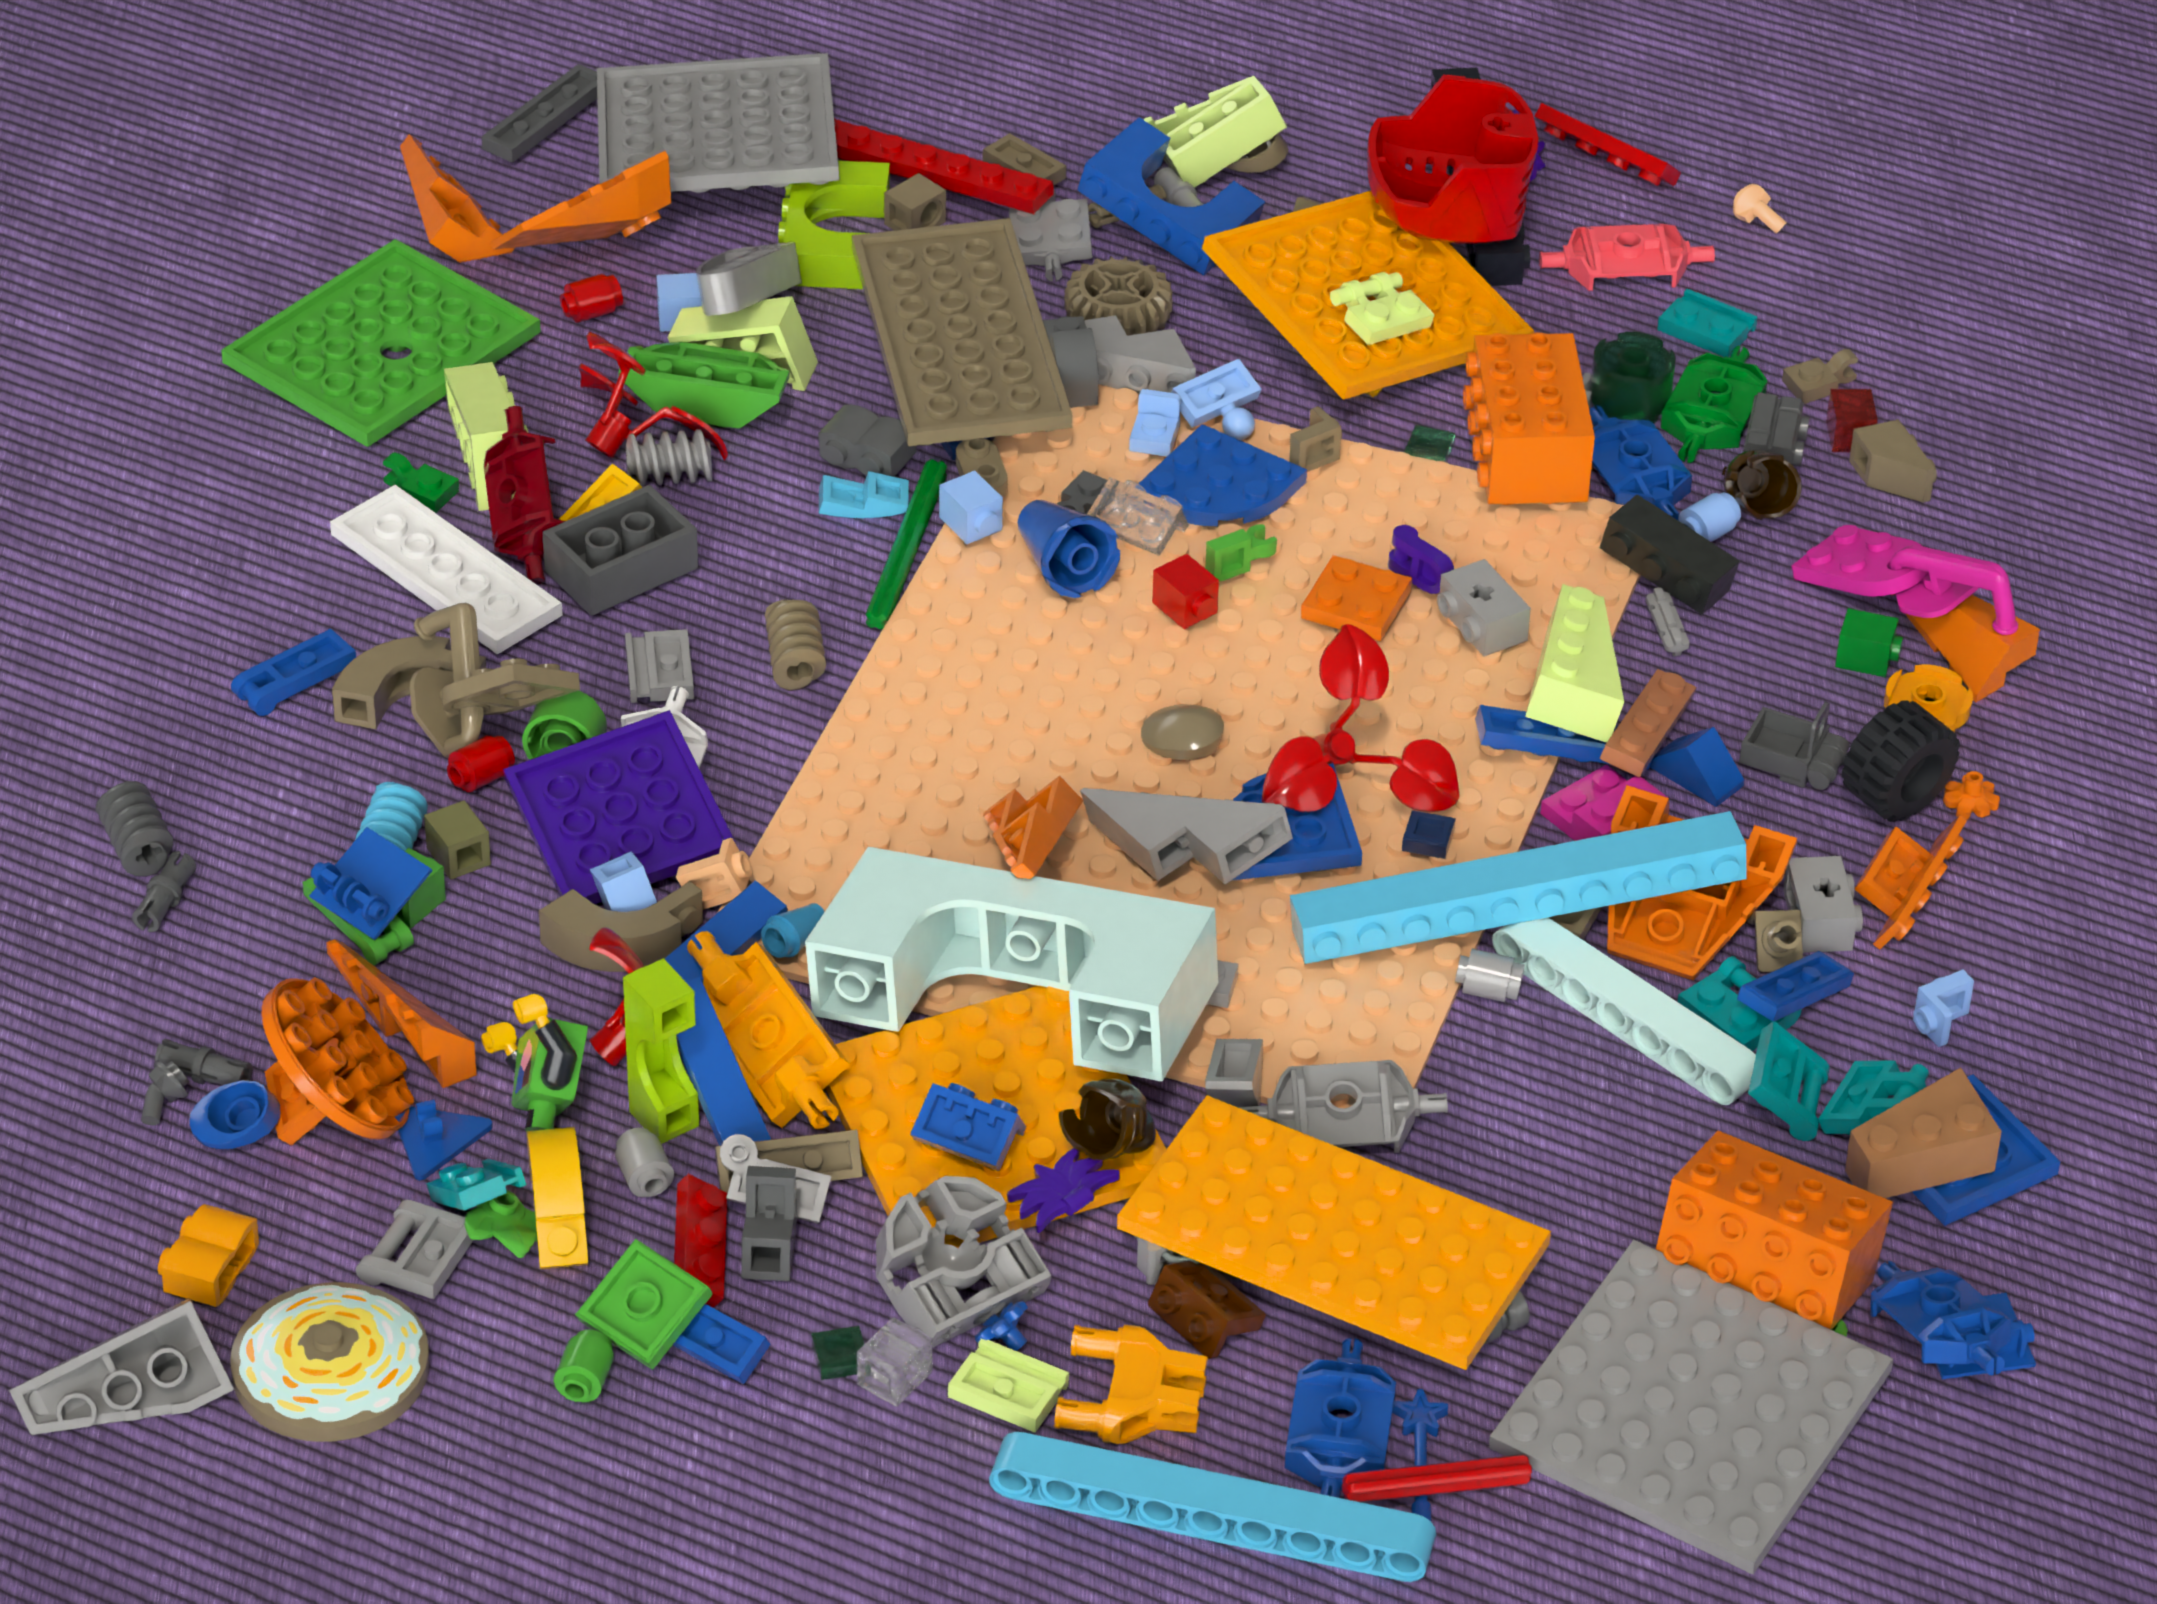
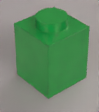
M1848 608L1839 635L1835 667L1886 678L1890 662H1899L1904 637L1896 636L1899 618Z

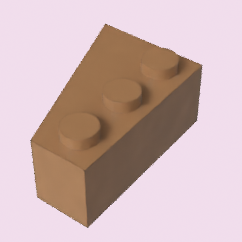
M1960 1067L1851 1130L1845 1172L1854 1186L1883 1198L1994 1172L2002 1131Z

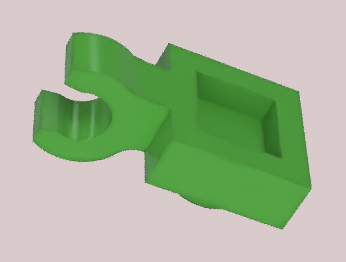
M1258 524L1250 527L1247 532L1241 529L1207 541L1205 569L1219 579V582L1249 572L1252 560L1267 558L1276 553L1277 539L1270 537L1265 540V526Z

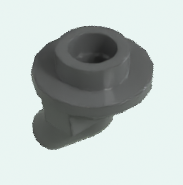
M157 1060L154 1063V1069L148 1074L153 1083L146 1092L141 1121L146 1125L154 1126L159 1124L164 1097L172 1103L177 1098H186L188 1096L184 1086L190 1081L173 1061L164 1065L161 1061Z

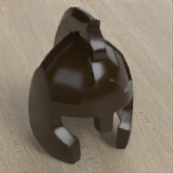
M1763 450L1745 451L1736 456L1727 467L1724 466L1722 471L1725 493L1730 494L1737 501L1740 511L1758 520L1782 517L1796 506L1801 495V478L1797 469L1785 460L1783 455Z
M1119 1079L1090 1081L1079 1089L1078 1092L1082 1097L1080 1119L1077 1118L1074 1109H1066L1059 1112V1123L1067 1141L1073 1148L1080 1152H1085L1093 1160L1114 1159L1125 1153H1141L1154 1143L1156 1137L1155 1123L1150 1112L1147 1110L1145 1096L1137 1087Z

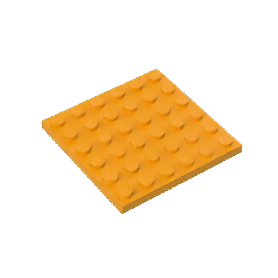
M1371 191L1205 236L1202 250L1343 400L1466 363V353L1473 352L1474 335L1535 333L1523 318L1449 242L1414 237L1403 231L1388 217L1380 205L1375 202ZM1386 272L1391 274L1398 272L1402 276L1403 285L1395 290L1400 293L1411 289L1435 315L1431 327L1367 345L1344 321L1348 307L1345 304L1333 305L1330 300V293L1332 290L1339 289L1343 283L1357 280L1363 282L1369 280V277L1376 273ZM1374 296L1367 297L1369 301L1376 300Z
M1036 986L904 1024L899 1032L883 1030L837 1043L835 1045L850 1065L825 1089L832 1103L838 1109V1115L845 1130H858L861 1163L887 1216L890 1215L900 1197L910 1192L913 1197H916L918 1192L926 1189L935 1180L944 1176L973 1177L1001 1193L1007 1203L1004 1214L1009 1220L1007 1225L1011 1231L1021 1227L1024 1230L1036 1226V1217L1039 1211L1023 1220L1020 1219L1019 1210L1024 1199L1008 1202L1007 1192L1022 1183L1036 1179L1034 1174L1035 1164L1053 1169L1059 1159L1073 1148L1062 1132L1059 1123V1112L1066 1109H1074L1077 1118L1080 1119L1082 1097L1078 1091L1084 1084L1090 1081L1119 1079L1130 1084L1131 1082L1125 1074L1073 1064L1069 991L1050 986ZM932 1083L948 1088L950 1083H955L973 1091L976 1094L975 1099L989 1104L993 1098L999 1099L1018 1109L1017 1114L1026 1125V1130L1023 1136L1015 1134L1000 1171L937 1149L912 1138L910 1133ZM1157 1130L1154 1143L1147 1150L1135 1154L1125 1153L1114 1159L1102 1160V1167L1096 1171L1116 1169L1120 1172V1179L1096 1190L1093 1193L1094 1200L1074 1214L1131 1198L1166 1150ZM1080 1152L1078 1160L1090 1158L1085 1152ZM928 1206L921 1207L922 1212L932 1226L931 1228L935 1227L937 1220ZM1064 1213V1214H1062V1215L1056 1217V1218L1053 1219L1052 1221L1057 1220V1219H1061V1218H1064V1217H1067V1216H1069V1215H1067L1066 1213ZM991 1226L977 1232L980 1235L977 1238L978 1243L997 1238ZM945 1234L944 1244L959 1248L964 1241L954 1235Z

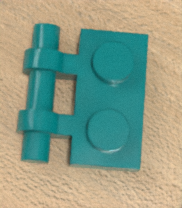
M1895 1060L1854 1061L1818 1118L1824 1134L1850 1135L1851 1130L1926 1088L1925 1081L1929 1076L1928 1069L1921 1064H1914L1909 1072H1900Z

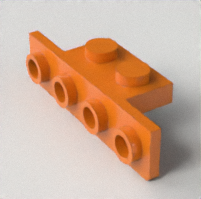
M1961 815L1938 835L1929 852L1898 827H1895L1887 834L1861 876L1854 890L1889 916L1873 943L1879 950L1893 937L1900 941L1915 923V919L1910 915L1912 912L1916 914L1930 898L1932 892L1927 889L1928 885L1933 886L1940 879L1948 867L1943 862L1944 858L1948 860L1964 840L1959 833L1967 820Z

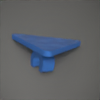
M435 1100L416 1103L415 1107H409L408 1120L398 1130L413 1175L416 1180L421 1181L425 1180L491 1131L493 1126L492 1120L489 1118L436 1110ZM406 1110L394 1118L400 1121Z

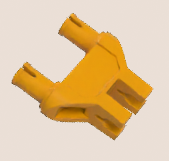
M1075 1324L1071 1341V1356L1114 1360L1115 1368L1108 1399H1103L1102 1404L1058 1397L1054 1420L1055 1429L1063 1428L1098 1433V1438L1102 1439V1442L1125 1444L1155 1430L1196 1433L1199 1421L1198 1407L1200 1397L1204 1396L1207 1376H1205L1208 1356L1170 1350L1152 1333L1140 1326L1124 1324L1123 1327L1118 1328V1331Z

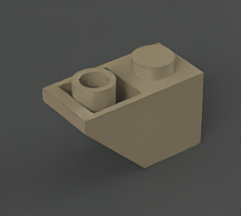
M1899 419L1854 429L1849 462L1867 486L1919 502L1931 500L1933 483L1937 479L1935 464L1926 457L1918 446L1914 435L1909 434Z

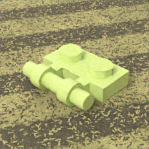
M1386 272L1371 275L1369 280L1363 282L1357 280L1343 283L1339 289L1332 290L1330 293V300L1333 305L1345 304L1348 307L1344 321L1367 345L1431 327L1435 315L1411 289L1400 293L1395 290L1403 285L1402 276L1398 272L1391 274ZM1374 296L1376 300L1369 301L1367 297Z

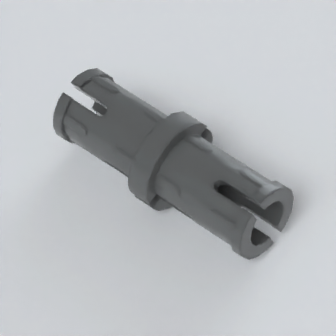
M173 852L160 874L150 879L146 886L147 894L132 915V920L139 929L144 931L146 925L152 919L148 932L157 931L169 909L178 905L182 899L181 894L184 885L196 870V863L191 856L184 853L177 865L176 862L180 858L181 852Z
M163 1039L155 1054V1062L159 1060L164 1065H167L170 1061H173L186 1076L192 1078L193 1082L202 1085L206 1081L219 1085L241 1080L251 1081L253 1067L250 1062L224 1057L223 1055L216 1054L213 1048L206 1046L198 1049L169 1039Z

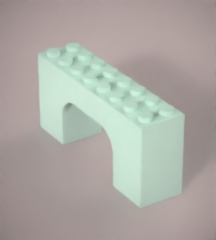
M874 847L866 849L805 941L812 1013L816 1017L899 1032L924 991L935 982L947 977L977 974L1043 987L1050 986L1069 991L1074 1065L1156 1081L1164 1080L1218 985L1215 908L1037 876L1031 879L1017 878L1009 871Z

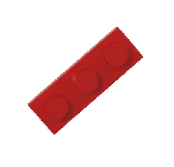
M688 1173L677 1184L674 1264L711 1289L713 1294L705 1304L714 1308L724 1299L727 1193L718 1189L715 1185Z

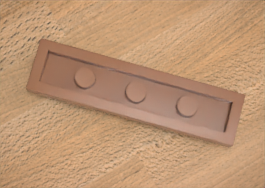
M1657 669L1605 744L1600 759L1640 778L1691 702L1697 687L1685 682L1681 676L1675 673Z

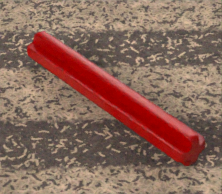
M1521 1454L1348 1473L1343 1476V1484L1341 1486L1345 1499L1356 1502H1369L1524 1485L1530 1482L1532 1466L1529 1464L1528 1457Z

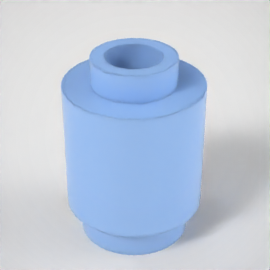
M1712 493L1682 510L1678 521L1710 542H1713L1735 528L1736 523L1740 520L1741 511L1737 501L1730 494Z

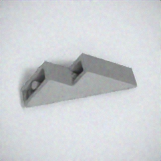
M1116 315L1084 320L1086 327L1092 328L1100 385L1116 389L1130 388L1137 393H1140L1141 389L1171 393L1173 387L1196 378V367L1175 329L1127 336Z
M1083 788L1080 790L1089 821L1157 881L1194 857L1221 882L1227 884L1293 839L1285 808L1280 804Z

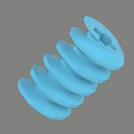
M384 782L377 785L370 805L366 810V815L361 822L360 830L357 832L356 839L368 827L403 851L408 848L413 849L418 831L422 827L424 815L427 814L428 804L426 799L417 790L399 783Z

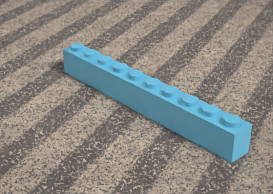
M1731 811L1299 893L1290 895L1292 931L1304 963L1308 964L1747 879L1746 842Z

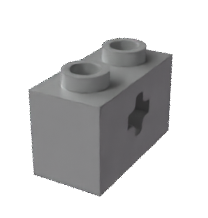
M1485 559L1441 574L1440 593L1437 596V604L1441 614L1449 618L1461 631L1464 639L1472 643L1483 656L1528 641L1531 608Z
M1842 857L1791 858L1786 869L1783 892L1788 910H1801L1803 953L1853 951L1855 932L1862 931L1863 916L1861 906L1854 905L1853 903L1854 879L1852 874H1846Z

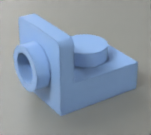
M1148 389L1140 390L1138 414L1129 439V451L1165 457L1172 452L1180 427L1181 396L1179 394Z

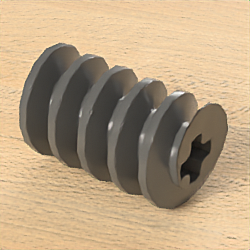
M126 781L115 785L100 797L95 811L98 813L99 819L110 837V842L114 846L115 852L127 873L143 877L157 874L167 862L168 854L173 847V837L167 830V825L162 819V815L145 784L138 781Z

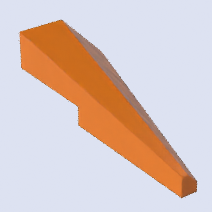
M409 134L400 145V149L429 243L459 263L512 253L515 248L493 250L490 242L503 235L499 231L501 226L492 218L488 220L481 210L482 206L452 175L439 168L441 163L432 155L428 157L421 147L422 143Z
M1970 595L1953 610L1939 617L1922 618L1905 614L1934 652L1940 651L1949 662V669L1962 677L1968 689L1969 687L1971 688L1975 703L2003 687L2008 671L2036 655L2040 628L2015 616L2018 630L2011 635H2001L1994 631L1992 627L1993 621L1996 619L1994 605L1974 595Z
M1058 776L1027 801L1016 789H1013L983 813V817L989 822L987 823L988 827L994 832L992 835L1000 851L1006 856L1004 858L1005 861L1012 867L1010 870L1017 878L1031 879L1036 875L1084 801L1061 776Z
M335 939L326 942L327 954L385 1037L402 1031L442 1088L477 1076L474 1041L345 943Z

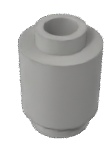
M1472 948L1470 957L1460 956L1455 982L1463 984L1462 993L1500 1002H1505L1506 998L1517 1000L1525 965L1515 963L1513 957Z
M645 1128L630 1129L619 1137L616 1143L615 1158L630 1191L638 1197H652L665 1191L674 1179V1170L659 1138Z

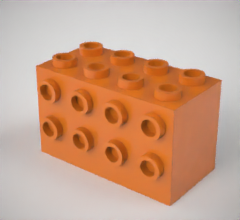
M1536 332L1532 334L1504 335L1494 333L1490 335H1474L1473 352L1466 353V375L1471 377L1470 385L1463 386L1464 410H1469L1467 419L1468 434L1475 435L1472 440L1473 461H1480L1477 465L1478 487H1485L1488 504L1588 502L1595 434L1574 334H1545Z
M1718 1130L1672 1178L1656 1250L1662 1252L1665 1258L1672 1264L1683 1265L1686 1263L1708 1273L1715 1282L1722 1284L1730 1283L1752 1293L1761 1301L1774 1303L1800 1315L1802 1318L1832 1330L1873 1282L1893 1201Z

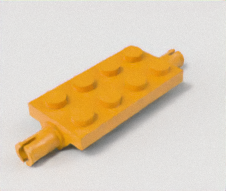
M702 931L696 934L695 937L701 944L702 949H699L691 939L687 944V950L703 970V985L745 1081L772 1122L781 1128L801 1110L806 1114L813 1128L823 1129L830 1125L822 1112L826 1111L834 1121L838 1116V1109L831 1103L823 1089L850 1065L763 946L755 942L744 954L731 956L722 951L711 932Z

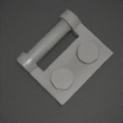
M403 1200L394 1211V1221L371 1255H365L361 1259L355 1271L359 1279L368 1285L376 1286L382 1282L435 1299L473 1240L470 1239L465 1229V1217L416 1201ZM420 1227L396 1262L391 1261V1258L408 1233Z

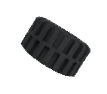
M1908 700L1900 701L1897 705L1893 703L1887 706L1884 711L1877 713L1853 740L1843 762L1845 764L1842 769L1843 784L1852 794L1883 819H1887L1889 822L1906 820L1929 805L1947 784L1959 759V739L1956 738L1957 735L1918 703L1914 701L1909 702Z

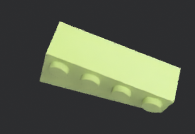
M493 362L444 369L448 409L457 439L460 441L464 463L467 462L471 487L476 490L478 511L489 510L483 466L485 451L500 441L502 434L508 431L504 410L510 406H515L513 394L508 392L505 375H498Z
M1562 584L1547 627L1525 717L1607 743L1614 732L1624 704V697L1604 597L1596 595L1583 587H1571Z

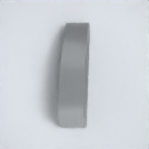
M795 242L728 250L706 260L696 269L703 313L707 316L740 311L802 282Z

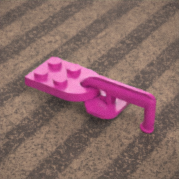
M1843 525L1835 529L1833 534L1817 546L1809 549L1807 554L1791 565L1794 580L1862 596L1875 597L1896 594L1900 612L1922 618H1934L1947 614L1979 588L1991 590L1996 619L1992 625L1994 631L2001 635H2011L2018 630L2008 574L1999 564L1923 547L1916 541L1892 536L1886 532L1878 533L1860 529L1854 525Z

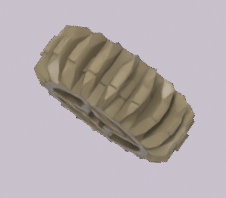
M1110 256L1107 261L1095 259L1093 265L1082 264L1080 271L1072 272L1071 279L1067 281L1064 297L1066 316H1083L1084 320L1116 315L1127 336L1155 332L1157 329L1165 328L1166 321L1170 319L1173 304L1171 283L1166 281L1165 273L1157 272L1156 265L1144 266L1142 259L1135 262L1129 261L1127 256L1123 260H1115Z

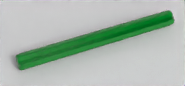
M930 459L924 465L866 611V624L870 628L877 627L883 630L895 609L938 499L939 485L944 483L947 476L945 472L947 465L943 461L936 462Z

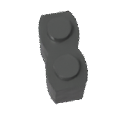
M844 405L818 433L820 456L832 465L843 468H856L866 476L868 471L895 477L916 453V446L907 445L901 420L893 417H878L872 411L857 405Z

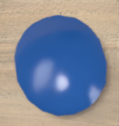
M241 1080L222 1085L205 1095L194 1106L190 1114L189 1125L193 1136L204 1146L215 1149H233L254 1143L268 1135L278 1123L281 1114L280 1103L270 1090L257 1081Z

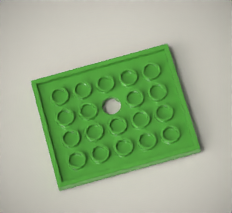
M394 239L226 346L221 352L222 362L369 447L446 396L444 369L493 362L494 364L539 334L541 328L540 319ZM409 348L412 351L409 356L402 359H389L381 354L385 349L392 352H401Z

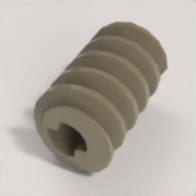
M780 600L766 607L764 616L768 633L767 638L773 678L783 689L788 691L800 690L808 686L813 680L818 679L824 673L827 665L824 656L825 651L819 612L812 603L805 600Z

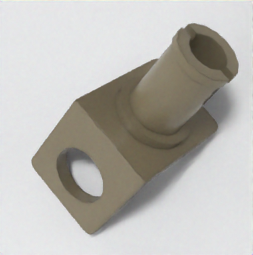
M1801 910L1755 911L1747 919V924H1755L1758 972L1771 973L1803 958Z

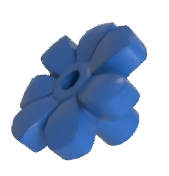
M1018 1301L1015 1304L1010 1302L1003 1308L999 1317L993 1314L982 1324L984 1328L975 1335V1341L979 1344L981 1339L990 1341L1002 1339L1008 1348L1017 1351L1027 1342V1339L1016 1326L1020 1316L1029 1307L1024 1301Z

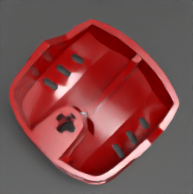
M1443 75L1410 116L1382 117L1376 119L1372 125L1367 144V172L1375 202L1380 205L1397 226L1414 237L1432 241L1467 244L1513 239L1521 229L1526 207V194L1538 148L1539 138L1533 113L1524 99L1507 85L1493 81L1466 78L1464 76ZM1506 103H1510L1519 114H1514L1506 106ZM1426 164H1430L1432 166L1431 173H1427L1425 171ZM1405 165H1411V170L1406 169ZM1449 165L1454 168L1452 175L1446 173L1447 166Z

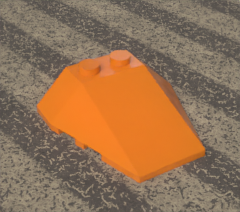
M666 151L624 170L614 178L601 184L599 183L580 195L522 222L490 242L493 250L609 238L619 232H622L624 238L640 231L645 226L662 218L659 210L671 204L669 157Z
M1626 785L1611 821V834L1682 821L1684 819L1669 815V798ZM1754 825L1749 839L1744 838L1746 842L1747 879L1610 905L1608 907L1607 953L1694 981L1782 881L1797 844V838Z

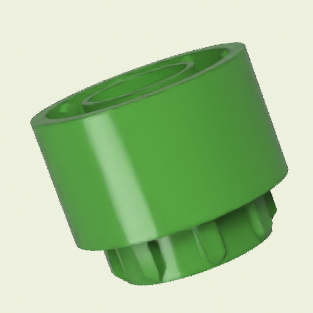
M581 691L542 701L536 704L522 737L524 751L529 760L604 734L607 732L606 717L596 701Z

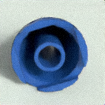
M1046 500L1030 502L1019 514L1018 529L1046 583L1060 595L1071 598L1083 597L1080 595L1081 593L1091 589L1096 592L1104 587L1114 575L1120 561V550L1117 548L1116 540L1118 536L1115 530L1102 519Z

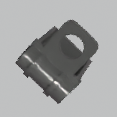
M1824 702L1813 722L1762 707L1742 741L1739 763L1780 775V781L1802 788L1806 786L1809 780V783L1814 788L1823 790L1835 780L1838 768L1843 764L1850 744L1844 737L1829 732L1830 726L1827 725L1830 703Z

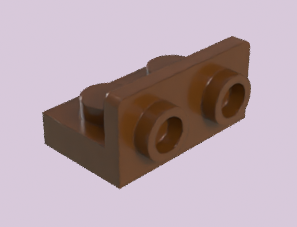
M1192 1261L1164 1265L1148 1301V1306L1199 1352L1204 1356H1208L1207 1359L1219 1356L1227 1336L1260 1330L1267 1315L1213 1267L1203 1263L1195 1264Z

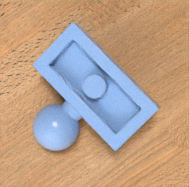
M1236 359L1173 387L1171 393L1181 396L1180 412L1192 428L1222 415V428L1226 435L1238 440H1244L1254 431L1255 420L1253 415L1248 410L1240 408V406L1258 399L1262 389L1240 359Z

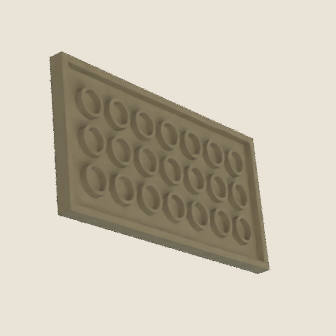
M1010 218L852 235L853 254L908 446H927L934 443L960 440L970 441L978 438L1012 436L1039 431L1050 432L1057 429L1072 428L1071 408Z

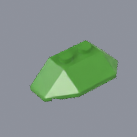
M687 342L654 344L646 348L633 346L629 347L627 351L642 365L646 372L642 376L630 369L625 384L655 413L663 407L671 408L675 406L693 414L707 424L724 428L740 429L779 403L789 380V370L780 368L775 362L760 353Z

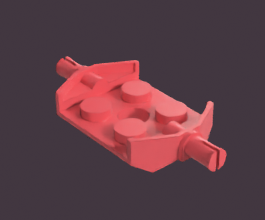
M1670 224L1577 227L1573 230L1568 245L1563 246V252L1539 253L1540 269H1568V273L1589 291H1593L1594 278L1614 279L1631 276L1656 277L1658 275H1671V287L1676 288L1687 265L1697 262L1713 263L1715 260L1713 245L1690 247L1689 241L1683 239L1676 226Z

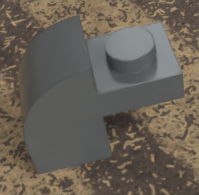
M1065 316L1058 319L1043 320L1070 408L1098 405V362L1092 328L1086 327L1083 316Z
M748 1166L746 1174V1218L742 1234L741 1279L790 1281L797 1221L796 1168Z

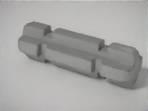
M1654 588L1653 593L1646 596L1647 607L1651 612L1665 651L1672 652L1673 656H1681L1682 651L1689 649V639L1686 632H1684V627L1670 593L1664 592L1662 588Z

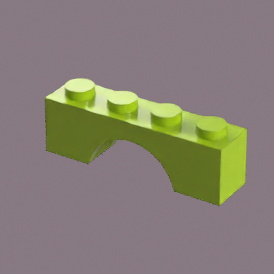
M664 958L623 976L629 1112L643 1128L655 1134L661 1144L699 1127L698 1092L682 1064L676 1034L696 1026L694 990Z

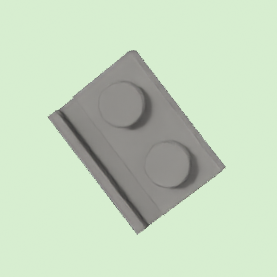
M688 629L644 632L645 637L633 638L631 633H625L631 703H637V698L650 697V702L667 701L670 689L673 686L678 687V692L680 687L686 689L689 693L687 699H694Z

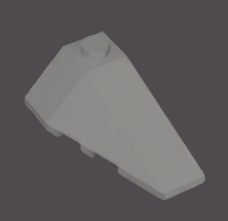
M188 1298L10 1389L9 1392L30 1434L36 1435L106 1423L187 1413L233 1391L234 1388L191 1299Z

